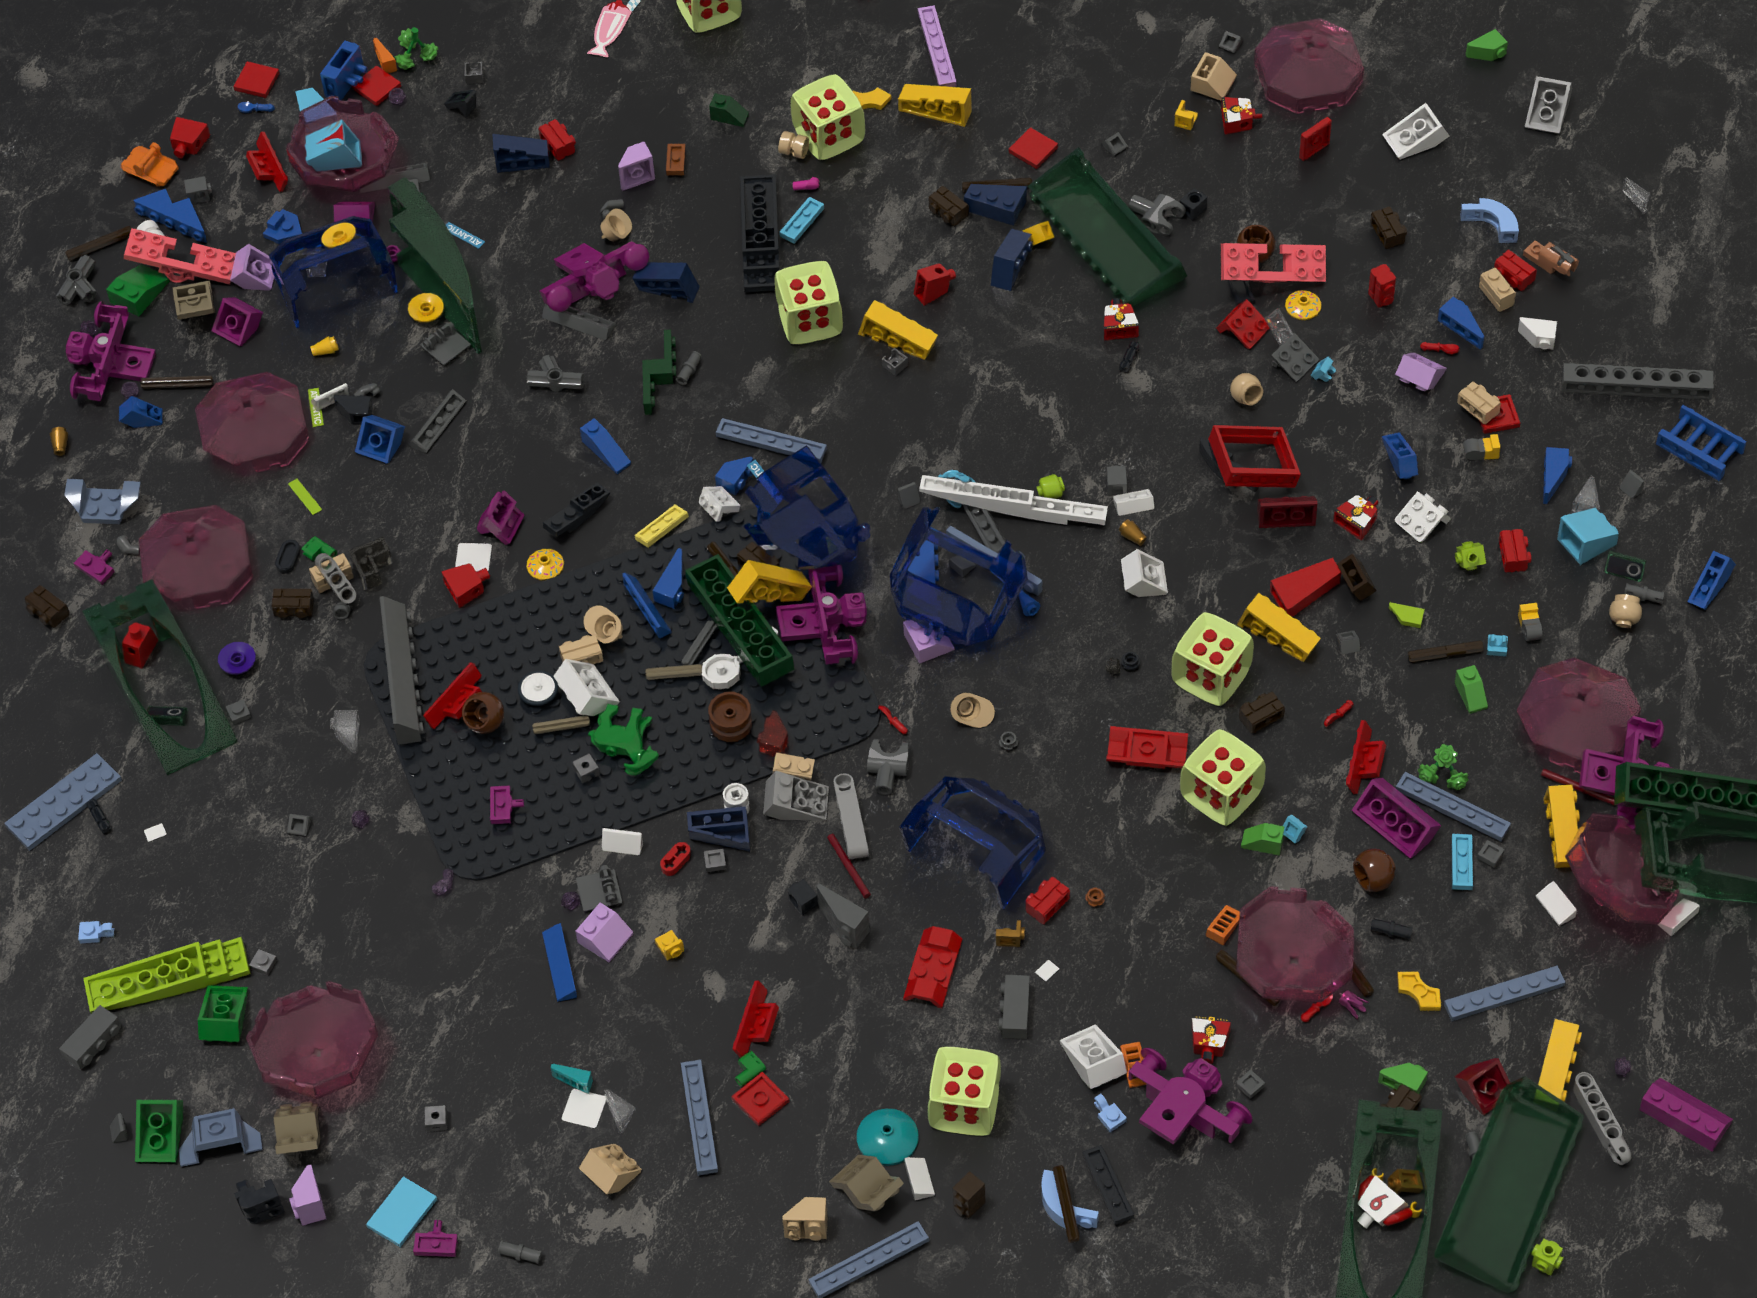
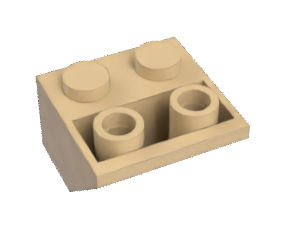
M1205 52L1191 76V91L1222 100V97H1226L1237 74L1221 57Z
M616 1144L590 1149L579 1167L606 1194L619 1192L642 1171L636 1161L628 1157L622 1148Z
M805 1197L784 1214L783 1227L785 1238L791 1240L807 1238L814 1241L827 1239L828 1214L826 1198Z

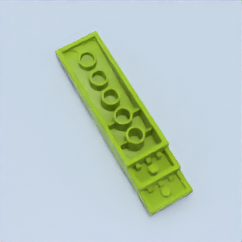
M242 937L223 943L220 939L203 945L195 942L83 979L90 1013L92 1014L99 1005L107 1010L123 1008L202 989L208 985H216L251 973Z

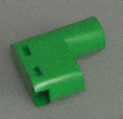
M316 536L311 538L301 549L304 551L303 555L312 561H315L316 557L321 553H326L332 558L337 555V550Z
M752 1051L737 1060L744 1071L735 1077V1081L740 1087H743L766 1070L763 1062Z

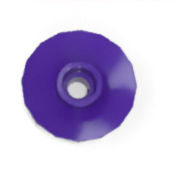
M244 642L230 643L222 648L218 655L220 668L232 675L247 672L256 661V653L253 647Z

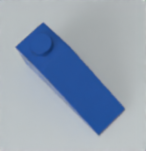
M1452 297L1439 309L1438 321L1481 350L1484 342V335L1468 306L1463 301Z
M595 418L580 428L582 442L616 474L631 465V461L609 432Z
M1400 432L1382 436V441L1394 471L1399 478L1409 479L1412 476L1418 475L1417 456Z
M1546 447L1543 504L1549 502L1566 477L1568 467L1571 468L1572 456H1569V449Z
M680 548L677 549L653 589L654 601L675 609L678 603H681L684 597L683 555Z
M1713 551L1687 602L1705 610L1728 581L1736 565L1733 560Z

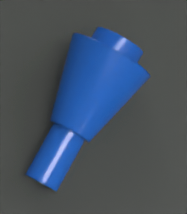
M1016 587L1014 591L1019 597L1024 615H1035L1040 609V603L1026 594L1021 587Z

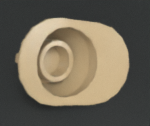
M615 208L611 210L601 223L600 228L603 233L601 238H607L613 242L624 239L632 230V223L628 215L620 209Z
M594 606L586 612L584 627L592 636L596 635L597 640L602 643H611L623 637L622 623L610 610L603 606Z
M971 693L959 694L952 701L950 708L951 715L956 721L977 728L990 724L995 714L994 706L989 700Z

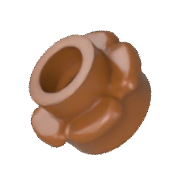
M1099 888L1090 889L1085 896V900L1092 907L1101 906L1105 901V895Z

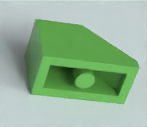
M1494 29L1467 43L1466 56L1468 58L1494 61L1506 54L1508 42Z
M1475 665L1456 670L1455 685L1469 714L1487 709L1488 705L1483 682Z
M1263 823L1244 830L1241 848L1280 855L1285 827Z
M1406 1063L1382 1069L1378 1082L1396 1090L1403 1084L1410 1088L1411 1091L1419 1094L1427 1081L1428 1071L1419 1065Z

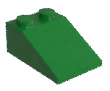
M141 264L118 276L106 291L110 303L128 307V312L139 317L170 280L166 275Z
M207 986L198 1017L199 1040L239 1042L243 1029L248 987Z
M136 1100L135 1162H177L183 1122V1100Z

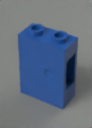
M344 41L320 73L325 97L341 102L352 86L363 82V77L360 74L366 73L367 67L363 64L360 46L356 43Z

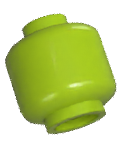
M1055 474L1041 478L1039 486H1036L1039 497L1057 499L1062 497L1063 491H1065L1062 478L1057 477Z

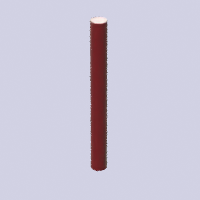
M1543 769L1541 773L1543 777L1563 785H1572L1573 789L1614 805L1615 797L1579 788L1578 782L1547 769Z
M828 835L827 839L864 899L870 897L869 890L835 835Z

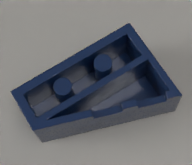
M492 134L497 173L550 168L547 140Z
M970 184L964 195V202L969 205L970 213L1014 226L1027 201V186Z
M1015 229L1009 231L994 255L991 286L1008 291L1012 290L1027 254L1032 250V234Z
M648 262L643 269L635 271L632 278L639 291L660 296L661 293L669 294L673 299L682 297L686 298L687 302L693 303L700 287L688 264L682 262Z
M746 806L687 812L690 839L750 851Z

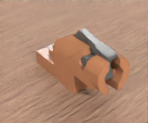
M1534 241L1523 251V256L1550 274L1557 270L1562 274L1570 276V270L1574 272L1579 264L1578 259L1551 242L1543 246Z

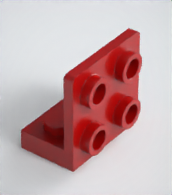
M1245 300L1238 304L1216 329L1220 333L1226 330L1228 332L1231 331L1247 349H1250L1266 333L1271 325L1248 300Z

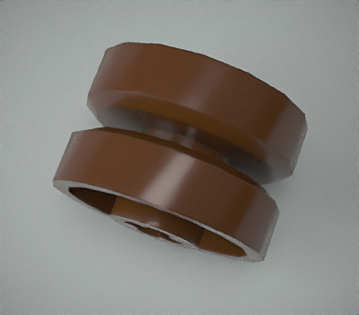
M724 692L711 700L708 714L710 729L714 736L725 742H736L749 734L752 728L751 706L747 698L736 692Z

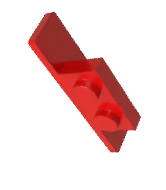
M260 132L256 142L259 151H248L246 157L257 180H274L279 192H283L285 185L288 183V177L282 169V165L270 144L269 138H267L265 132Z
M470 662L423 715L431 728L435 729L446 716L460 719L462 717L463 705L468 697L482 692L479 687L473 686L481 677V673L474 663Z
M1361 720L1360 727L1357 729V740L1353 746L1354 753L1352 760H1350L1349 774L1346 777V785L1353 794H1358L1361 779L1377 778L1380 776L1386 749L1384 741L1370 742L1372 729L1366 720Z
M754 981L736 1039L733 1043V1051L740 1058L748 1053L751 1042H768L779 1010V1006L776 1003H764L768 990L760 981Z

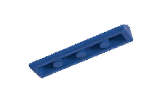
M623 573L624 586L658 638L670 634V628L635 577Z
M559 923L542 932L557 1002L577 998L562 926Z

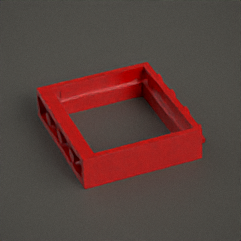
M1213 426L1208 439L1226 486L1296 487L1301 473L1283 427ZM1224 443L1274 444L1283 469L1232 467Z

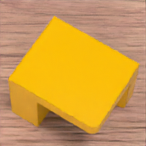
M1181 100L1175 113L1174 126L1192 130L1198 113L1185 110L1184 100Z
M1049 221L1022 230L1032 234L1031 241L1033 245L1055 238Z

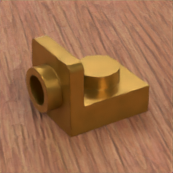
M1017 920L1016 930L1010 928L996 929V946L1020 947V939L1025 937V927H1021V920Z
M1397 1169L1387 1179L1388 1187L1397 1195L1400 1192L1420 1193L1423 1190L1419 1170Z

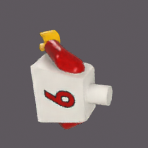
M1376 1168L1360 1184L1358 1205L1365 1212L1357 1221L1366 1229L1374 1220L1381 1226H1389L1403 1222L1411 1217L1417 1218L1422 1212V1209L1414 1210L1418 1204L1417 1202H1412L1408 1208V1204L1383 1182L1384 1173L1380 1176L1376 1175Z

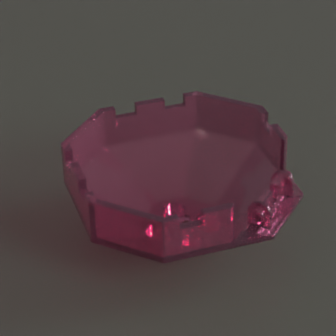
M1321 18L1274 26L1255 48L1254 64L1258 69L1259 79L1264 87L1266 100L1296 114L1304 113V109L1313 108L1314 111L1326 109L1329 104L1346 105L1363 83L1364 67L1352 33ZM1307 44H1314L1313 47L1307 48Z
M330 96L300 111L299 122L295 124L291 134V143H288L286 150L290 164L306 185L355 192L386 176L399 137L382 115L376 112L371 114L364 113L361 100L348 98V101H341L337 96ZM343 120L360 140L362 166L316 172L306 162L305 136Z
M269 372L218 382L195 408L203 450L231 463L233 466H240L244 462L252 461L254 471L256 472L269 470V466L280 464L281 467L287 466L309 440L298 387ZM250 402L251 407L244 408L243 404Z
M216 505L162 514L139 539L143 583L174 602L192 597L194 607L197 609L210 607V603L221 601V604L230 603L253 578L245 522ZM194 537V542L187 543L186 538Z
M1577 658L1567 659L1538 668L1517 708V713L1531 741L1537 746L1541 745L1550 749V762L1562 767L1566 764L1573 767L1574 771L1580 774L1583 751L1585 749L1621 757L1625 748L1628 720L1632 716L1640 717L1641 707L1625 677ZM1578 694L1586 696L1584 701H1581V699H1576L1578 697Z
M1592 813L1579 828L1565 855L1580 887L1590 894L1598 905L1606 906L1627 922L1658 925L1672 910L1673 902L1677 899L1680 891L1676 889L1673 893L1671 892L1674 883L1668 872L1661 873L1665 867L1660 857L1653 855L1648 858L1641 853L1644 847L1652 840L1651 836L1640 828L1637 831L1627 826L1629 820L1624 816Z
M1270 886L1240 909L1236 971L1263 998L1322 1002L1352 979L1354 928L1326 901L1306 900L1307 890L1303 888H1290V891L1278 890V887ZM1290 957H1292L1293 959L1297 957L1298 964H1290Z
M328 981L325 982L327 990L307 985L306 988L281 998L278 997V999L273 1001L268 1013H266L265 1008L260 1009L255 1019L256 1024L252 1032L249 1031L246 1040L263 1082L314 1099L355 1084L378 1037L376 1024L361 991L356 989L351 991L343 988L341 984ZM315 1049H318L319 1051L323 1050V1052L320 1053V1057H317L316 1055L312 1056V1054H314Z

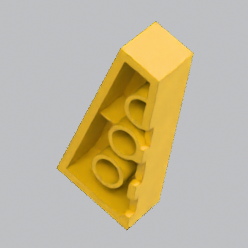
M905 84L898 98V110L965 127L972 112L971 88Z
M876 300L873 301L864 315L858 335L861 336L865 334L872 336L874 341H885L892 348L901 347L903 352L923 360L928 356L938 337L932 330L926 329L916 321L906 318L900 312L894 311Z
M748 560L743 565L742 569L727 587L737 603H743L744 600H749L750 603H757L758 600L773 602L776 599H780L781 602L802 601L812 588L800 571Z
M1260 593L1256 595L1245 609L1237 624L1241 628L1246 626L1252 629L1251 633L1256 636L1261 634L1272 645L1282 646V651L1302 662L1306 660L1321 639L1314 631L1303 626L1298 619L1288 615L1283 608L1277 607L1268 597L1262 596Z
M1572 785L1548 786L1543 800L1544 804H1547L1546 817L1551 819V822H1549V835L1551 838H1554L1551 847L1555 868L1578 867L1581 861L1584 860V849L1580 848L1579 843L1582 840V832L1577 826V822L1580 819L1579 810H1575L1577 793L1573 791Z
M1555 1019L1535 1095V1102L1559 1108L1560 1102H1565L1567 1090L1563 1089L1565 1082H1570L1572 1071H1569L1570 1063L1574 1064L1577 1052L1573 1050L1575 1044H1579L1582 1032H1578L1579 1025Z

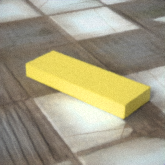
M673 505L635 534V539L649 548L689 517L688 512L677 505Z

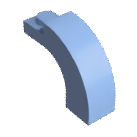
M1479 198V204H1462L1461 221L1488 222L1496 228L1499 243H1517L1519 233L1518 222L1508 207L1495 200Z
M1044 1170L1042 1177L1043 1206L1050 1218L1065 1228L1053 1171ZM1073 1206L1077 1224L1084 1228H1097L1098 1211Z

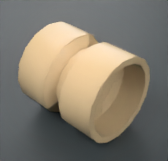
M784 131L780 137L778 151L781 154L788 156L792 154L793 157L804 159L809 148V137L800 134L795 136L792 132Z

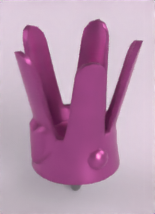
M1349 990L1343 994L1339 993L1341 995L1339 1003L1345 1006L1356 1019H1358V1015L1352 1006L1362 1012L1366 1011L1363 1002L1369 1003L1368 1001L1357 997Z

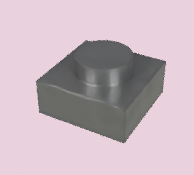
M723 849L704 851L707 872L726 869Z
M258 949L249 967L251 970L268 976L277 961V957Z

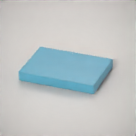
M403 1176L367 1222L366 1226L401 1247L437 1201V1196Z

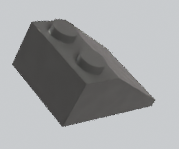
M818 883L817 897L820 910L841 942L846 946H852L857 949L870 932L868 911Z

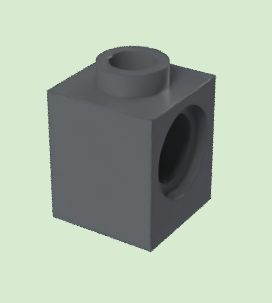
M205 176L184 180L186 195L192 204L210 201L209 194L212 193L211 184L206 182Z
M1115 465L1107 467L1108 496L1127 493L1126 466Z

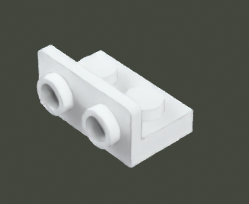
M722 486L703 487L699 504L716 522L721 521L723 513L739 512L740 504Z

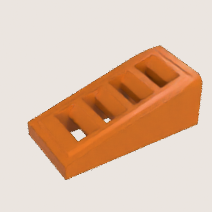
M373 38L374 49L381 68L387 73L397 71L395 58L377 38Z
M1226 905L1206 930V937L1224 946L1244 914ZM1227 912H1229L1230 914H1232V915H1234V916H1236V917L1233 918V917L1227 915ZM1223 918H1226V919H1228V920H1230V921H1232V922L1229 923L1228 921L1224 920ZM1216 928H1219V929H1221V930L1224 931V932L1222 933V932L1216 930Z
M1140 1042L1120 1046V1051L1123 1053L1129 1088L1146 1085L1139 1078L1128 1079L1129 1070L1136 1063V1061L1129 1063L1128 1061L1138 1059V1062L1141 1063L1144 1059L1141 1055L1142 1048Z

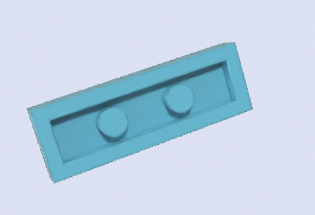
M809 197L779 232L780 237L795 244L824 210V204Z
M1452 834V889L1472 890V835Z

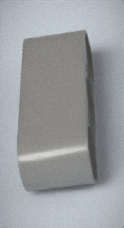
M326 553L319 554L315 559V565L335 595L344 603L353 602L356 598V592L335 560ZM324 559H329L327 567L321 566ZM335 574H339V580L333 583L332 577ZM346 589H349V590H350L349 596L346 597V598H343V597H342L343 591L346 590Z

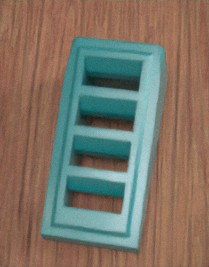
M551 1064V1072L554 1078L589 1094L593 1082L590 1071Z

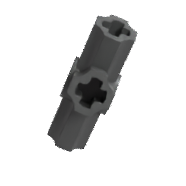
M87 255L81 256L75 267L67 272V279L56 295L58 301L64 305L71 304L77 294L84 302L94 300L97 292L86 279L96 265L95 260Z
M543 356L539 361L542 371L530 370L527 374L528 386L549 387L554 392L561 391L564 388L582 389L584 386V373L562 372L554 356Z

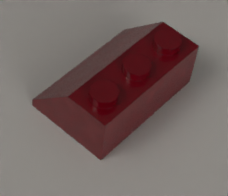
M1315 496L1258 499L1259 528L1316 526L1317 499Z

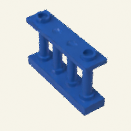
M1682 405L1679 419L1681 420L1670 432L1661 429L1658 433L1656 445L1720 481L1725 473L1726 465L1724 463L1734 451L1742 455L1747 441L1703 417L1693 409ZM1688 423L1695 427L1696 430L1686 441H1683L1676 436ZM1702 433L1712 437L1702 450L1692 446ZM1718 442H1721L1728 446V448L1716 460L1708 454Z

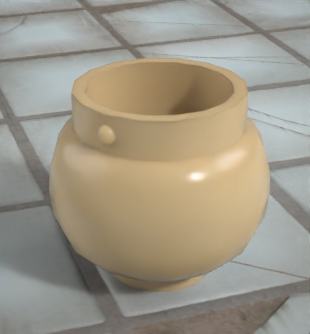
M1250 373L1238 375L1231 383V396L1238 403L1254 405L1263 396V388L1260 381Z
M1627 594L1615 595V601L1610 605L1609 615L1611 620L1616 622V626L1631 628L1632 625L1639 622L1642 615V607L1639 604L1640 598Z

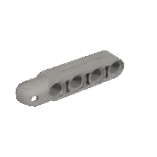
M839 774L834 778V789L849 860L868 857V846L853 778L849 774Z
M1586 1072L1579 1073L1575 1078L1573 1088L1576 1098L1600 1142L1607 1148L1613 1161L1619 1165L1628 1163L1631 1160V1151L1622 1136V1129L1592 1075ZM1589 1101H1595L1597 1104H1592ZM1598 1118H1604L1606 1121H1601ZM1608 1135H1613L1616 1138H1610Z

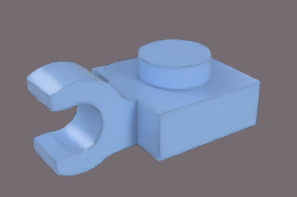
M100 921L80 922L78 940L80 944L100 942V937H114L115 929L112 928V923L101 925Z
M1102 1094L1094 1098V1105L1100 1110L1098 1118L1109 1132L1127 1122L1126 1116L1115 1103L1109 1106Z

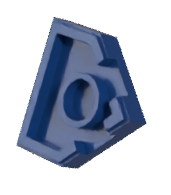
M284 209L280 212L276 211L268 220L267 229L263 232V237L278 244L293 238H303L297 215Z

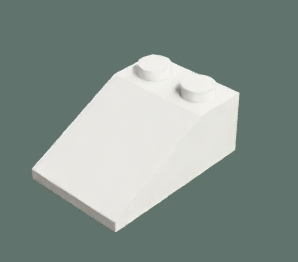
M1426 103L1382 134L1399 159L1436 147L1449 137L1447 131Z
M1096 1024L1060 1040V1044L1081 1079L1090 1089L1127 1073L1123 1053Z

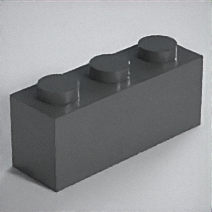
M1005 975V982H1001V994L1004 995V1000H1000V1012H1003V1018H999V1030H1002V1038L1027 1039L1030 976Z
M99 1005L59 1048L63 1059L79 1070L89 1065L93 1057L104 1049L112 1036L114 1037L118 1034L121 1028L118 1017Z

